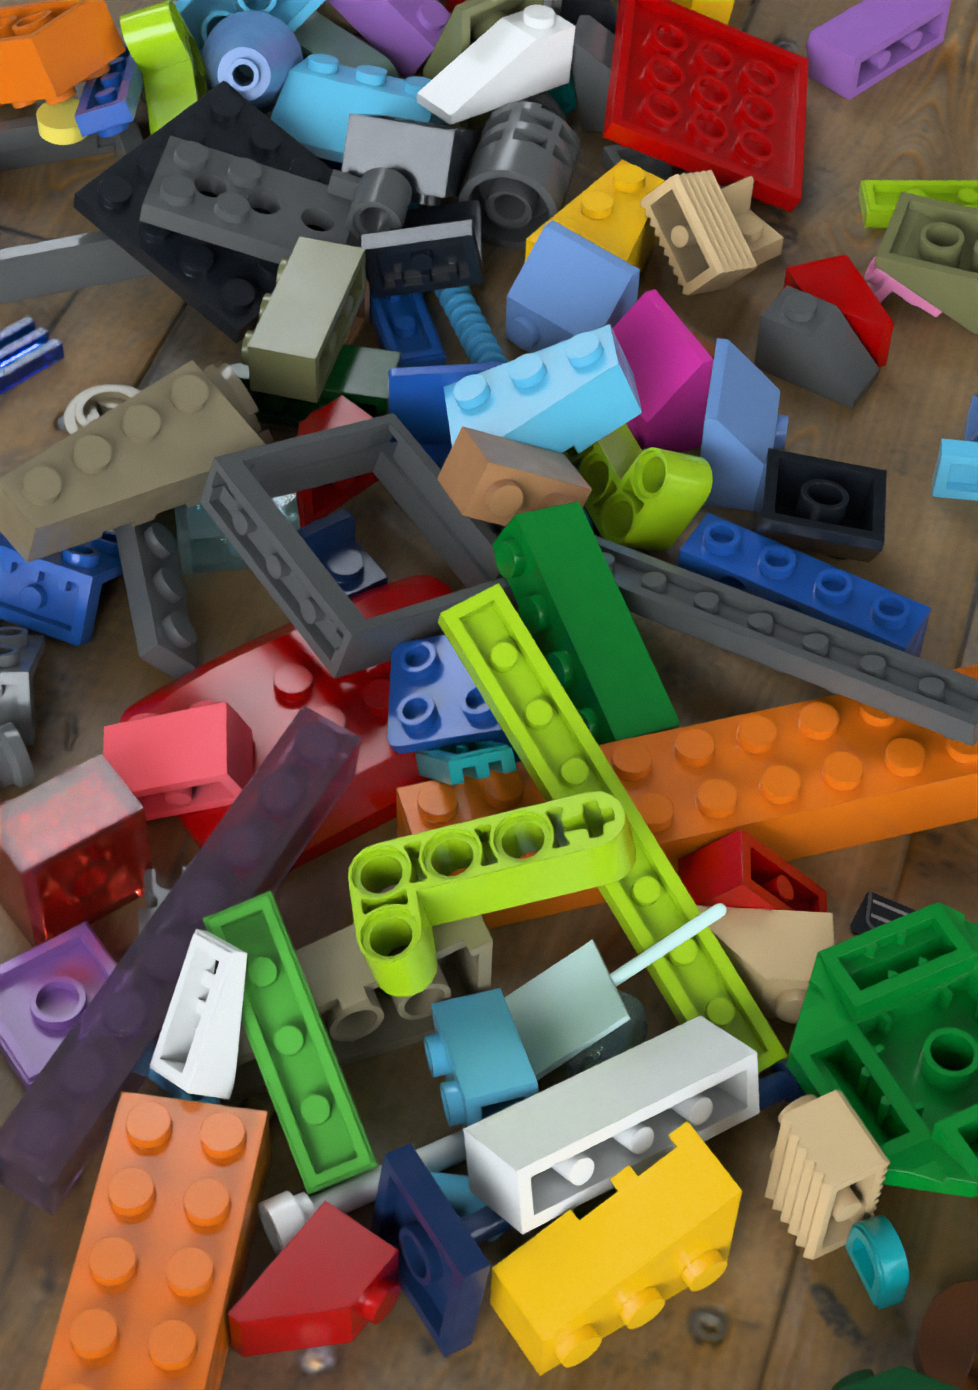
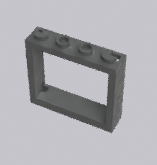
M36 115L1 121L0 172L108 152H115L117 160H120L141 144L143 138L135 117L134 121L129 122L130 126L119 134L102 138L99 137L97 132L70 145H57L44 140L38 131ZM101 230L0 249V304L154 274Z
M394 413L214 457L200 504L334 679L391 661L393 648L402 642L445 635L438 624L441 612L498 583L516 612L519 608L507 579L499 573L495 563L492 544L497 539L496 535L487 526L485 521L463 516L437 480L441 469ZM392 435H393L394 438L397 440V442H393V443H392V442L390 441ZM373 472L467 588L365 619L277 507L272 498Z

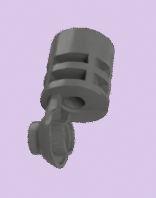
M546 91L508 103L492 112L484 125L481 139L475 150L474 159L470 164L460 192L459 202L473 200L480 202L482 210V238L484 241L498 247L513 250L526 249V238L563 209L579 159L580 141L577 132L570 128L561 108Z

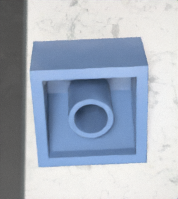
M553 220L544 226L507 295L505 338L513 342L517 347L529 353H534L571 339L580 333L590 332L608 324L613 328L637 302L640 269Z
M717 338L700 457H703L710 464L713 484L711 492L703 505L753 511L768 448L784 450L789 415L778 414L780 390L728 339Z

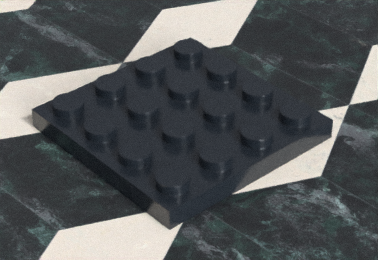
M222 81L76 192L73 207L237 344L244 338L248 330L256 328L259 322L262 299L266 293L272 294L276 287L279 264L139 221L143 201L170 135L187 141H195L203 146L240 158H248L259 164L329 185L333 170L225 81ZM199 192L207 197H218L217 195L211 192ZM252 208L261 214H272L265 209ZM306 225L315 231H325L319 226Z

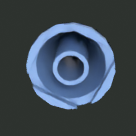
M243 11L224 18L213 28L204 44L202 60L209 90L225 81L262 113L267 114L273 112L289 69L303 61V55L295 33L281 19L263 11ZM238 65H248L253 70L254 78L245 76L240 71Z

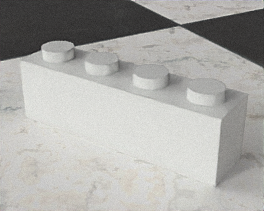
M698 1016L463 1129L470 1192L520 1233L524 1234L614 1188L615 1186L610 1179L628 1165L631 1166L637 1176L642 1174L675 1148L668 1135L686 1121L690 1123L701 1139L706 1141L759 1114L757 1051L704 1017Z

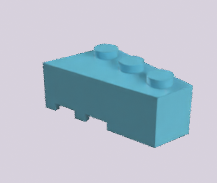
M610 324L590 332L580 333L566 341L534 353L524 354L513 361L478 374L466 376L457 382L443 386L452 446L462 426L558 453H563L571 447H574L577 453H580L642 413L633 371Z

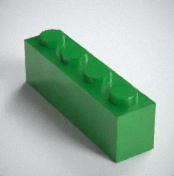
M580 502L515 514L492 544L497 569L508 581L519 606V617L597 744L601 745L678 728L681 723Z

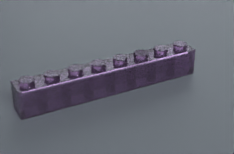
M304 705L1 1126L0 1184L53 1215L111 1131L121 1091L137 1093L148 1077L151 1069L150 1063L193 934L196 929L207 931L202 918L271 891L273 894L275 893L354 778L362 737ZM217 960L215 961L214 975L219 964V961Z

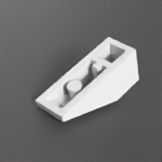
M530 5L524 11L502 17L417 93V103L449 125L500 108L508 103L516 102L567 84L570 79L575 25L555 14L552 8L544 5Z

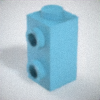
M501 988L431 1003L435 1033L423 1036L424 1048L432 1077L444 1075L446 1082L440 1083V1093L445 1116L450 1127L461 1124L464 1129L539 1093L537 1079Z

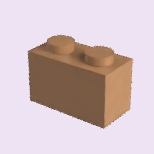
M462 426L437 478L463 516L502 526H507L515 514L578 501L583 508L592 491L591 487L564 454Z

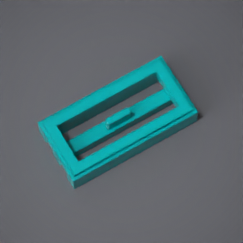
M491 740L415 752L419 775L449 785L464 783L463 775L482 779L491 777L490 770L500 773L517 771L513 748L509 747L508 744Z

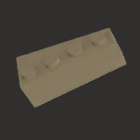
M190 360L1 477L0 532L28 563L102 537L103 532L129 523L134 527L155 519L156 514L184 504L188 508L200 504L214 457L266 444L193 360Z
M481 915L432 926L437 954V973L430 985L422 992L410 997H396L387 994L378 986L357 943L354 924L296 950L341 1067L421 1042L424 1035L435 1033L431 1003L491 990L493 939ZM400 946L393 949L387 956L397 955L408 946ZM242 1021L234 1086L230 1099L220 1098L222 1105L234 1103L268 1091Z

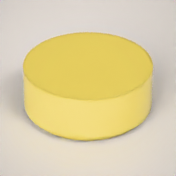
M69 98L54 105H48L47 102L43 103L36 112L40 136L44 140L57 145H70L86 138L87 136L82 137L74 117L80 100Z

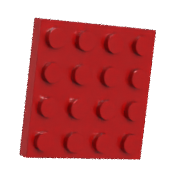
M619 0L603 137L623 147L634 149L664 161L670 166L679 167L692 173L712 170L718 185L727 186L752 176L754 179L753 198L792 213L802 197L809 59L669 0Z

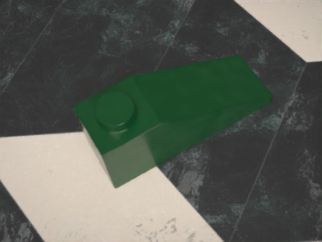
M343 345L317 403L250 390L248 365L238 363L229 366L240 378L258 407L259 412L255 413L259 422L299 428V422L306 419L309 414L323 408L341 395L373 418L388 415V371L391 368H401V352Z

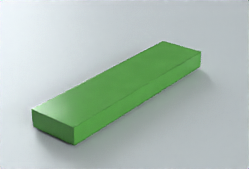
M271 891L202 918L208 932L247 953L241 1021L307 1194L313 1195L378 1168V1161L273 893Z

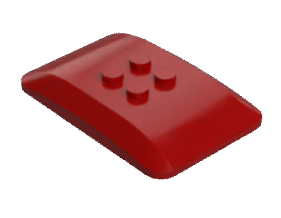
M412 575L349 597V599L364 618L369 619L453 593V591L439 578L430 575ZM291 622L224 653L171 681L132 704L124 711L120 718V723L129 721L131 717L138 714L153 713L161 715L189 709L191 705L201 701H227L251 727L253 801L176 815L218 875L228 884L241 888H253L266 884L396 818V788L434 780L419 775L415 752L398 754L392 750L388 743L391 661L334 679Z

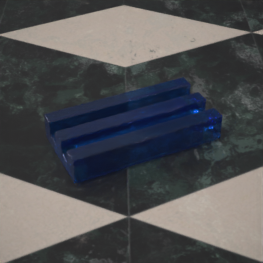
M28 315L0 331V395L64 358L63 343L56 337L50 340L49 332L42 326L36 329L35 321Z

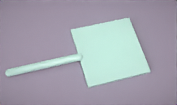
M722 903L713 905L612 973H609L596 943L591 940L506 996L505 1001L536 1079L539 1080L629 1021L631 1018L616 987L723 917L727 912L726 906Z

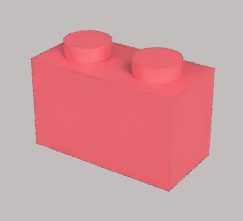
M201 701L191 705L186 710L161 715L143 713L131 717L127 722L104 726L102 798L131 824L253 801L252 729L227 701Z

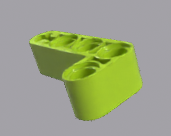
M165 0L120 16V25L125 43L143 75L151 135L208 92L200 51L172 0Z
M626 423L580 453H577L574 447L562 453L592 489L584 506L602 538L632 549L656 553L667 551L706 502L713 484L710 464L703 457L655 447L642 451Z
M602 791L585 792L375 843L360 851L349 866L348 883L357 943L378 986L387 994L396 997H410L422 992L432 983L437 973V954L432 926L599 887L623 879L635 864L636 846L621 801L612 794ZM538 851L534 856H531L526 859H519L522 855L528 852ZM461 868H467L463 873H460L456 876H449L452 872L456 870H459ZM397 885L390 891L380 893L386 887ZM400 946H408L397 955L387 956L393 949Z

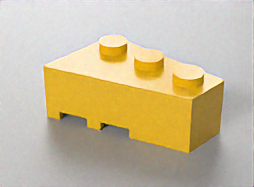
M622 159L526 238L525 261L544 226L553 220L635 266L641 272L658 238L654 236L655 228L650 226L651 218L645 216L646 208L640 207L641 200L666 180Z
M688 1121L668 1135L675 1148L642 1174L637 1176L631 1166L628 1165L613 1176L610 1181L618 1192L579 1220L571 1209L492 1268L490 1305L539 1376L561 1363L565 1368L580 1364L599 1348L604 1337L624 1325L628 1329H636L643 1326L662 1310L666 1300L688 1287L692 1292L700 1291L716 1281L726 1270L742 1190Z

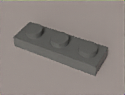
M146 522L134 527L129 523L116 527L114 530L139 658L177 679L199 667L200 663L195 645L197 634L191 624L185 598L187 596V588L181 578L176 556L178 551L176 540L170 531L160 523L152 524L151 522Z

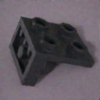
M477 200L410 209L407 211L402 229L361 235V248H365V265L375 298L484 284L482 210L480 202Z

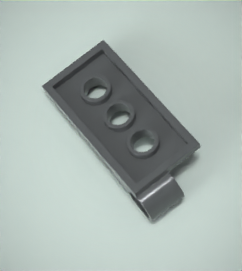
M170 135L143 201L139 221L280 264L283 257L290 258L300 236L361 247L362 234L402 229L411 201L412 189L410 183L402 174L390 168H373L366 171L362 177L333 169L329 185L259 164L248 158H240L203 146L195 141H187ZM199 192H211L217 195L218 197H207ZM252 208L265 209L272 214H261ZM306 225L319 226L325 231H315Z

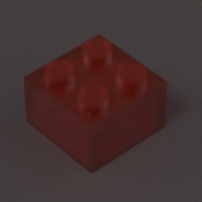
M102 754L78 766L66 768L55 778L18 797L9 798L0 803V904L33 948L85 921L91 925L144 896V874L147 869H152L144 806Z

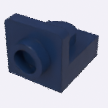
M345 508L327 517L316 519L297 531L348 597L388 583V576L355 540V518L348 509Z

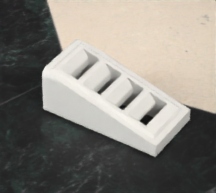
M196 929L193 934L150 1063V1068L187 1093L230 1099L237 1067L247 953L214 934L200 929ZM217 960L219 961V964L214 975L215 961Z

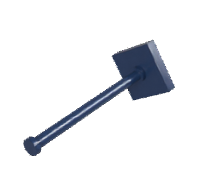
M787 1059L774 1064L772 1074L758 1080L760 1111L783 1100L791 1103L806 1095L787 1067ZM409 1143L383 1156L370 1231L398 1249L399 1284L444 1357H447L472 1343L491 1266L477 1244L513 1228V1226L488 1206L459 1218L412 1144Z

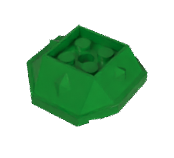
M940 902L931 904L817 953L786 1063L806 1095H815L819 1098L834 1090L842 1091L890 1161V1164L886 1167L888 1172L884 1174L886 1178L882 1182L884 1185L969 1198L978 1196V924L966 921L964 913ZM938 1064H941L946 1067H953L957 1071L944 1069Z

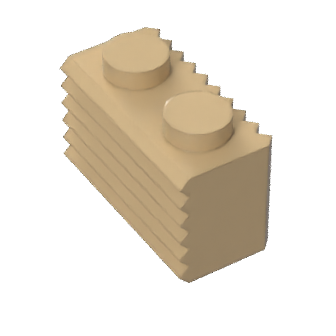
M704 170L700 173L697 171L693 174L692 172L681 175L676 174L642 198L640 207L646 208L645 216L651 218L650 226L655 228L654 236L660 237L659 245L665 247L663 255L669 257L668 265L674 266L673 274L679 276L677 284L683 286L682 294L689 296L727 289L757 268L758 265L712 170L707 172Z
M834 1090L819 1098L815 1095H805L788 1104L778 1116V1122L780 1123L776 1147L769 1156L772 1165L764 1197L774 1200L772 1209L782 1212L780 1221L789 1224L787 1233L797 1236L795 1245L804 1247L803 1257L811 1260L846 1245L852 1225L875 1216L873 1211L877 1209L875 1206L879 1202L877 1197L882 1194L880 1189L883 1187L882 1182L886 1179L884 1174L888 1172L886 1167L890 1164V1161L842 1091Z

